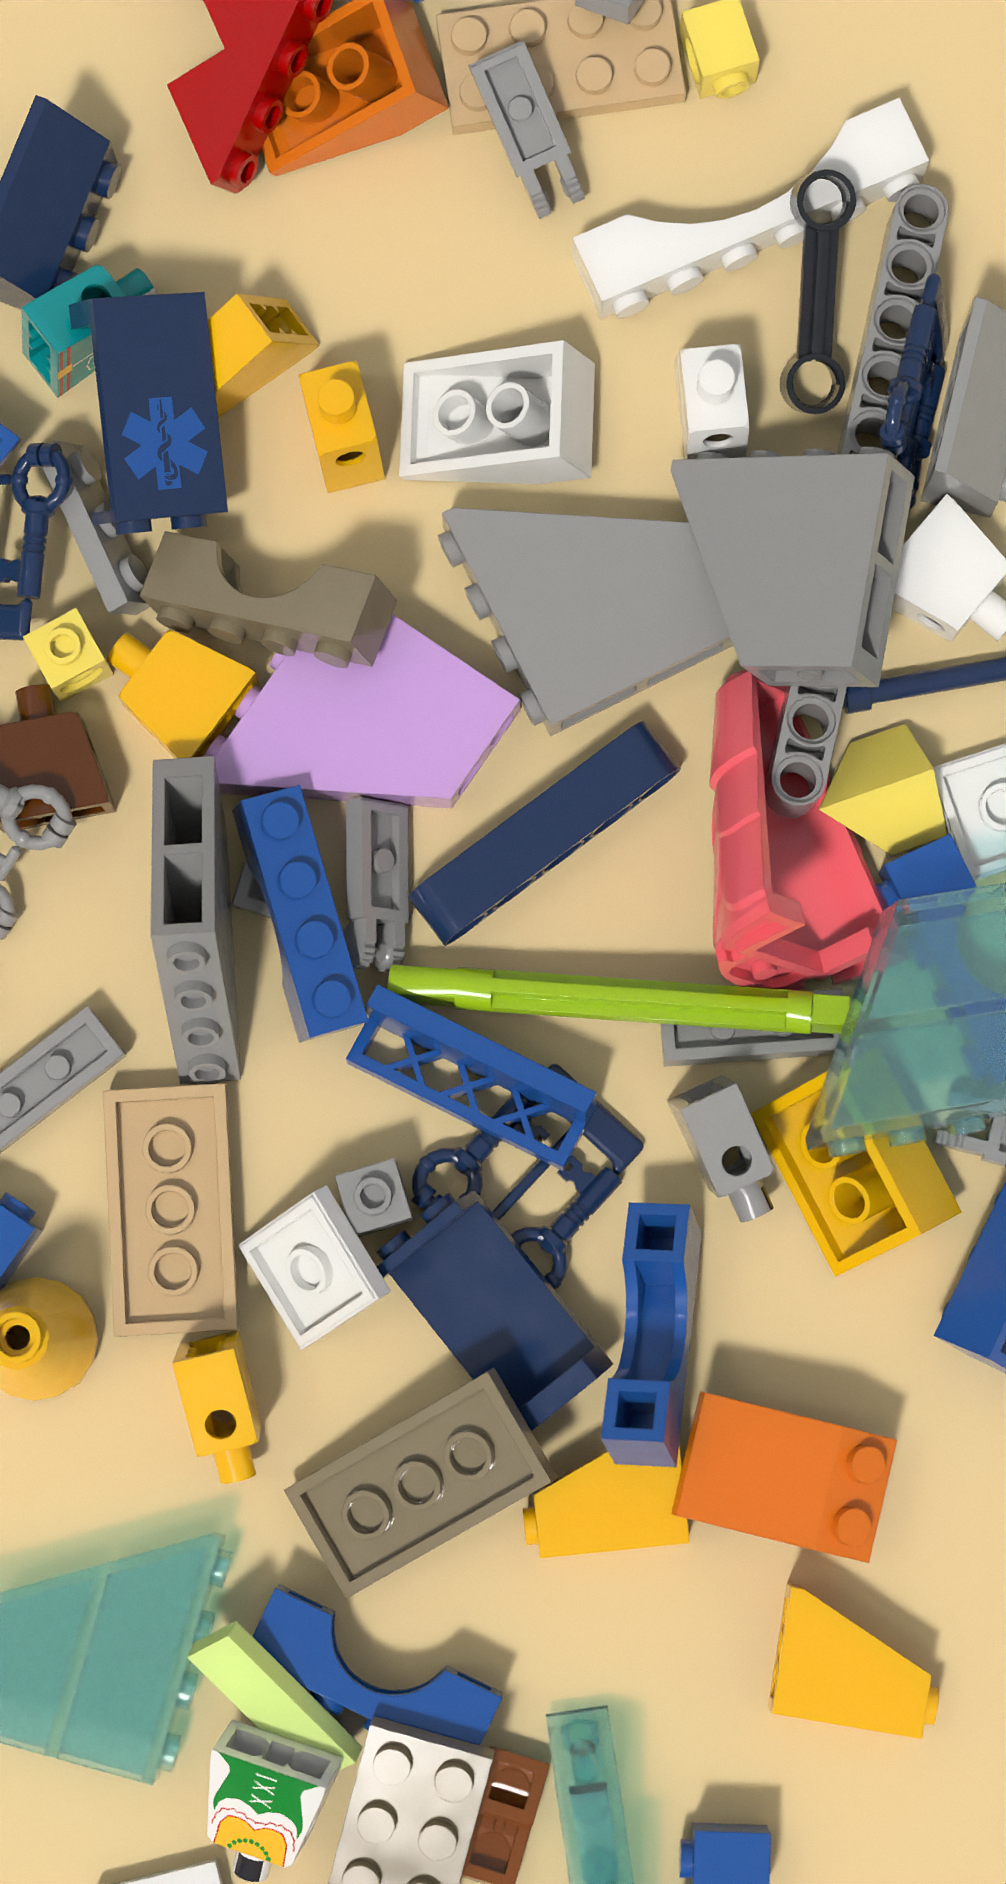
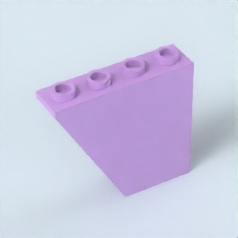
M392 614L373 667L349 662L347 668H339L320 661L312 653L296 650L294 656L275 653L270 663V667L275 670L262 690L257 686L249 690L235 713V716L241 720L228 738L219 735L209 746L203 757H215L220 793L259 796L300 785L304 799L346 802L349 799L364 797L405 804L406 806L452 809L520 712V699Z

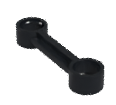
M830 169L814 171L804 175L796 182L790 195L792 215L804 230L796 357L786 364L781 373L780 391L784 401L792 409L808 414H822L830 411L840 402L845 391L843 370L832 358L839 228L850 220L855 211L856 192L851 181L845 175ZM818 179H825L834 183L840 190L843 202L838 217L833 222L824 223L823 225L814 222L807 215L803 206V199L807 188ZM816 360V362L822 363L829 370L832 384L828 396L822 402L815 405H807L796 396L793 388V377L802 364Z

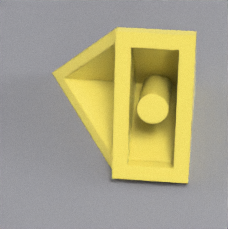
M906 723L849 743L819 807L820 811L888 853L890 857L929 844L947 835L934 768Z

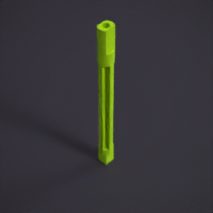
M391 965L388 979V990L420 1005L455 1007L457 1010L797 1034L818 1032L848 1035L850 996L814 994L813 991L467 967L448 969Z

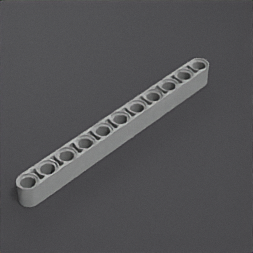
M915 184L902 191L887 223L837 454H857L858 449L862 447L857 443L855 435L860 433H871L881 441L880 428L886 420L887 400L890 395H880L874 392L867 380L873 377H882L890 382L891 379L896 378L906 337L903 339H892L882 332L879 324L894 322L899 324L907 335L914 307L922 304L926 280L930 274L936 273L948 219V203L945 196L931 185ZM910 212L919 213L929 221L930 226L926 228L912 226L906 220L904 214ZM906 267L917 275L919 281L915 283L899 281L894 276L892 269ZM786 686L764 785L766 802L776 814L785 818H798L806 815L822 795L827 782L847 687ZM800 715L815 718L821 726L822 736L816 739L801 737L793 727V718ZM787 773L801 775L808 782L810 794L802 798H794L787 795L781 787L780 777Z

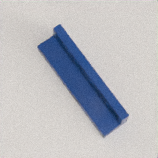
M377 984L366 1004L368 1022L364 1024L347 1055V1064L564 1171L597 1108V1092ZM381 1027L404 1039L409 1058L384 1065L366 1056V1053ZM412 1043L428 1052L416 1055ZM444 1058L457 1065L463 1085L438 1092L425 1085L420 1066ZM413 1068L416 1080L400 1072ZM466 1070L482 1077V1079L470 1082ZM498 1085L511 1092L517 1112L492 1119L480 1113L474 1092ZM467 1095L470 1107L454 1099ZM521 1097L537 1105L524 1109ZM553 1112L573 1123L557 1151L534 1139L528 1119ZM521 1122L525 1134L509 1127V1125Z

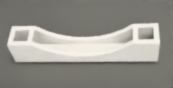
M899 97L846 120L831 148L811 172L824 169L835 170L845 175L851 181L856 192V207L849 220L851 221L865 212V205L884 197L887 198L888 202L897 201L900 193L907 187L920 184L919 182L923 181L929 158ZM818 179L811 183L803 199L805 212L814 222L824 224L831 220L834 221L840 214L843 204L838 187L825 179ZM793 188L756 210L725 220L684 224L656 222L626 214L573 237L572 258L600 319L614 313L617 318L631 316L644 309L649 304V298L670 290L672 295L687 292L704 280L703 275L721 267H724L727 272L738 270L753 262L758 257L757 252L777 243L780 248H788L802 242L804 228L795 220L790 209V195Z

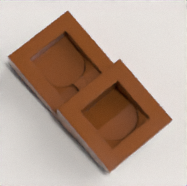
M490 1746L495 1752L461 1877L483 1884H515L550 1764Z

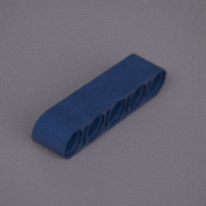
M641 721L611 741L422 882L410 893L408 899L442 944L447 946L466 934L659 790L681 768L646 722Z

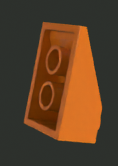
M352 0L328 14L318 24L308 46L309 53L306 65L302 72L293 79L283 101L281 120L277 127L268 134L263 144L262 152L270 174L279 176L400 136L449 109L412 3L406 0Z
M700 1391L671 1514L869 1563L897 1439Z

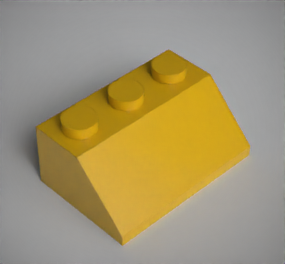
M876 1048L833 1067L750 1113L835 1277L962 1213Z

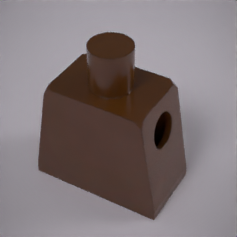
M48 684L31 685L16 690L15 694L20 721L0 725V784L9 789L15 786L19 788L30 784L53 787L57 789L58 793L70 805L74 820L116 812L112 795L88 729L78 712L56 714L52 689ZM29 799L25 801V806L16 817V821L21 830L48 825L56 810L51 804L48 805L41 799ZM0 819V830L3 833H6L3 829L2 822Z

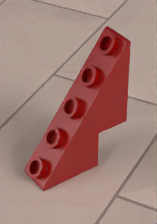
M203 0L225 49L168 83L167 87L211 185L237 194L254 179L258 169V155L268 134L277 127L281 120L284 98L293 79L304 69L308 59L309 43L318 24L329 14L333 0Z

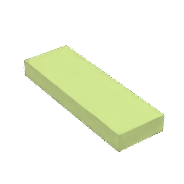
M237 1621L194 1643L187 1658L259 1729L343 1757L340 1770L356 1763L363 1748L360 1743Z

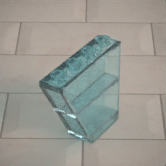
M1006 883L901 899L881 912L805 1138L808 1150L828 1147L830 1158L866 1151L865 1140L888 1137L890 1147L909 1145L927 1140L925 1130L947 1126L949 1137L960 1136L986 1130L985 1119L1006 1116Z
M212 1532L0 1591V1743L149 1785L155 1784L160 1778L162 1770L172 1773L182 1741V1735L172 1733L178 1709L190 1710L199 1679V1674L189 1671L191 1661L187 1656L196 1641L212 1633L216 1613L208 1611L206 1608L212 1586L223 1588L228 1575L233 1552L223 1549L227 1535Z

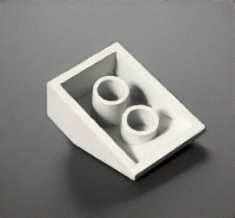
M564 340L404 363L399 477L404 480L513 484H544L591 478L595 363Z

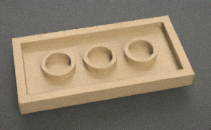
M537 0L436 15L453 135L495 129L468 65L522 40L528 49L557 120L685 102L686 91L671 0H644L629 25L577 7L575 0Z
M222 1083L103 1091L114 1337L239 1330L227 1085Z

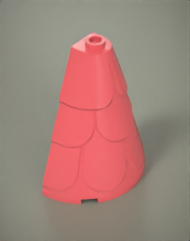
M744 670L730 675L725 680V684L718 689L715 696L709 787L715 792L712 811V847L714 853L713 946L721 974L728 981L741 987L803 990L805 988V981L811 978L823 980L831 976L833 985L881 972L907 961L900 935L876 887V883L862 855L863 851L853 831L819 810L830 786L829 774L822 795L806 815L798 818H785L776 814L768 806L765 799L764 785L786 686H768L749 671ZM801 715L793 718L795 731L803 738L812 739ZM787 773L780 777L781 787L787 795L794 798H802L810 794L808 782L801 775Z

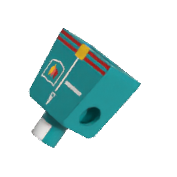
M94 265L21 307L22 353L57 398L95 371L91 328L71 329L69 305L91 298L157 295L151 281L141 269L136 268L115 282L102 265Z

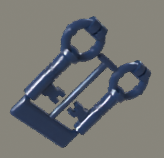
M932 273L928 276L922 295V304L914 307L897 376L890 380L887 391L890 396L887 400L886 420L880 428L882 448L892 452L894 455H898V462L915 476L909 509L916 502L915 493L919 488L922 459L929 457L932 444L928 440L946 372L941 367V363L945 357L949 333L942 280L937 273Z
M58 443L29 444L26 453L19 458L13 474H0V485H10L12 483L14 498L20 505L21 511L25 514L23 531L25 536H23V551H21L20 559L13 561L0 559V583H10L11 580L18 582L16 596L25 599L18 605L0 604V640L22 641L24 640L23 636L30 633L33 602L30 599H40L45 560L44 551H46L45 544L47 543L45 538L48 534L49 518L55 515V510L64 502L73 483L69 462L63 455L62 448ZM31 467L56 468V485L48 497L41 495L30 496L28 494L26 485L29 478L27 475Z
M551 1064L548 1069L577 1082L560 1065ZM511 1096L491 1118L495 1119L517 1112L513 1097ZM521 1097L524 1109L537 1105ZM598 1100L597 1108L583 1136L612 1162V1170L604 1166L594 1176L590 1172H584L582 1170L583 1164L572 1155L568 1161L572 1168L569 1171L559 1169L557 1174L565 1182H573L575 1190L579 1193L575 1197V1201L571 1202L569 1207L564 1209L565 1212L561 1213L550 1226L524 1227L511 1234L520 1247L527 1242H538L546 1253L552 1255V1270L544 1277L554 1290L561 1286L568 1268L567 1242L578 1232L579 1227H582L584 1222L589 1220V1216L593 1215L622 1184L621 1179L616 1174L620 1175L644 1148L643 1142ZM532 1118L528 1119L534 1139L536 1140L540 1137L545 1141L550 1134L543 1127L534 1126ZM521 1122L509 1125V1127L525 1134ZM479 1130V1134H476L464 1147L439 1148L422 1156L415 1167L412 1177L414 1197L411 1201L420 1209L424 1207V1211H426L443 1197L440 1194L434 1197L433 1195L437 1191L427 1183L429 1173L433 1172L436 1166L441 1163H453L459 1173L467 1176V1189L459 1198L473 1190L480 1196L483 1187L482 1163L494 1151L493 1149L499 1146L498 1143L502 1141ZM568 1130L551 1148L558 1151ZM539 1160L492 1211L498 1220L511 1209L549 1168V1164Z

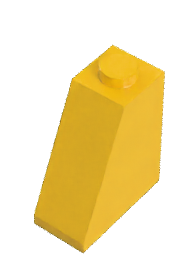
M237 293L208 319L218 418L320 346L286 299Z
M680 1446L677 1467L614 1464L606 1450L534 1492L535 1507L522 1508L526 1545L539 1544L540 1558L690 1543L687 1518L671 1514L682 1470Z
M787 1583L768 1709L771 1713L922 1739L924 1724L934 1725L939 1703V1688L930 1686L931 1675L801 1586Z

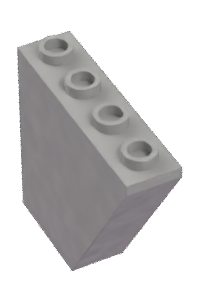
M862 447L858 449L857 454H835L824 449H807L803 451L802 456H782L771 451L757 450L752 451L749 457L729 458L719 453L702 452L697 455L696 459L672 460L670 471L740 665L768 686L879 687L915 476L894 458L892 452L878 447Z
M451 508L442 513L445 532L437 535L440 545L453 568L460 564L463 565L472 582L464 590L479 620L488 616L491 619L499 635L498 638L491 641L495 653L506 673L517 670L526 688L525 691L518 694L523 708L533 726L544 723L550 737L733 646L689 522Z
M214 756L153 760L151 940L180 1084L199 1083L205 1085L216 1084L220 1081L241 1080L228 840Z

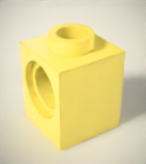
M720 0L681 13L679 36L700 99L715 94L719 99L731 98L745 92L750 87V84L756 83L760 59L740 0Z
M77 608L23 636L48 684L61 703L113 675L111 668Z

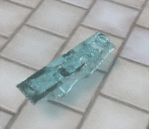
M608 1705L546 1714L569 1884H634Z

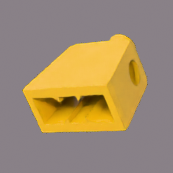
M350 361L299 374V382L327 493L385 480L377 436L358 362ZM349 452H362L359 457L352 460H336L341 455Z
M173 630L165 632L153 649H150L133 635L126 632L114 644L107 656L108 663L130 678L118 696L123 706L174 759L203 757L212 742L219 735H222L234 720L236 710L245 695L252 687H259L260 685L256 673L249 667Z
M236 1330L179 1344L172 1365L197 1457L213 1454L221 1484L235 1483L255 1476L256 1470L250 1445L259 1441L261 1424L240 1331ZM215 1410L229 1411L233 1415L234 1420L227 1423L220 1422L213 1417L212 1412Z

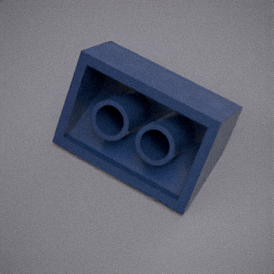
M35 95L0 180V302L18 309L77 276L73 269L80 252L88 253L97 236L99 219L95 218L101 201L103 198L110 199L113 196L121 174V166L117 164L118 161L110 140L48 99Z

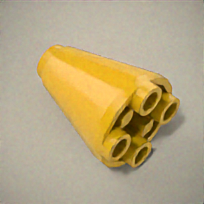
M41 1277L13 1281L0 1290V1389L10 1396L36 1401L60 1396L80 1384L86 1376V1372L93 1364L98 1343L95 1317L83 1295L74 1291L63 1282ZM16 1325L24 1326L30 1333V1341L22 1350H14L10 1347L16 1339L15 1334L10 1328Z

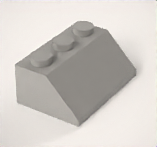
M975 297L960 332L921 502L938 505L944 496L948 494L964 512L990 518L998 501L1006 502V311L987 299Z

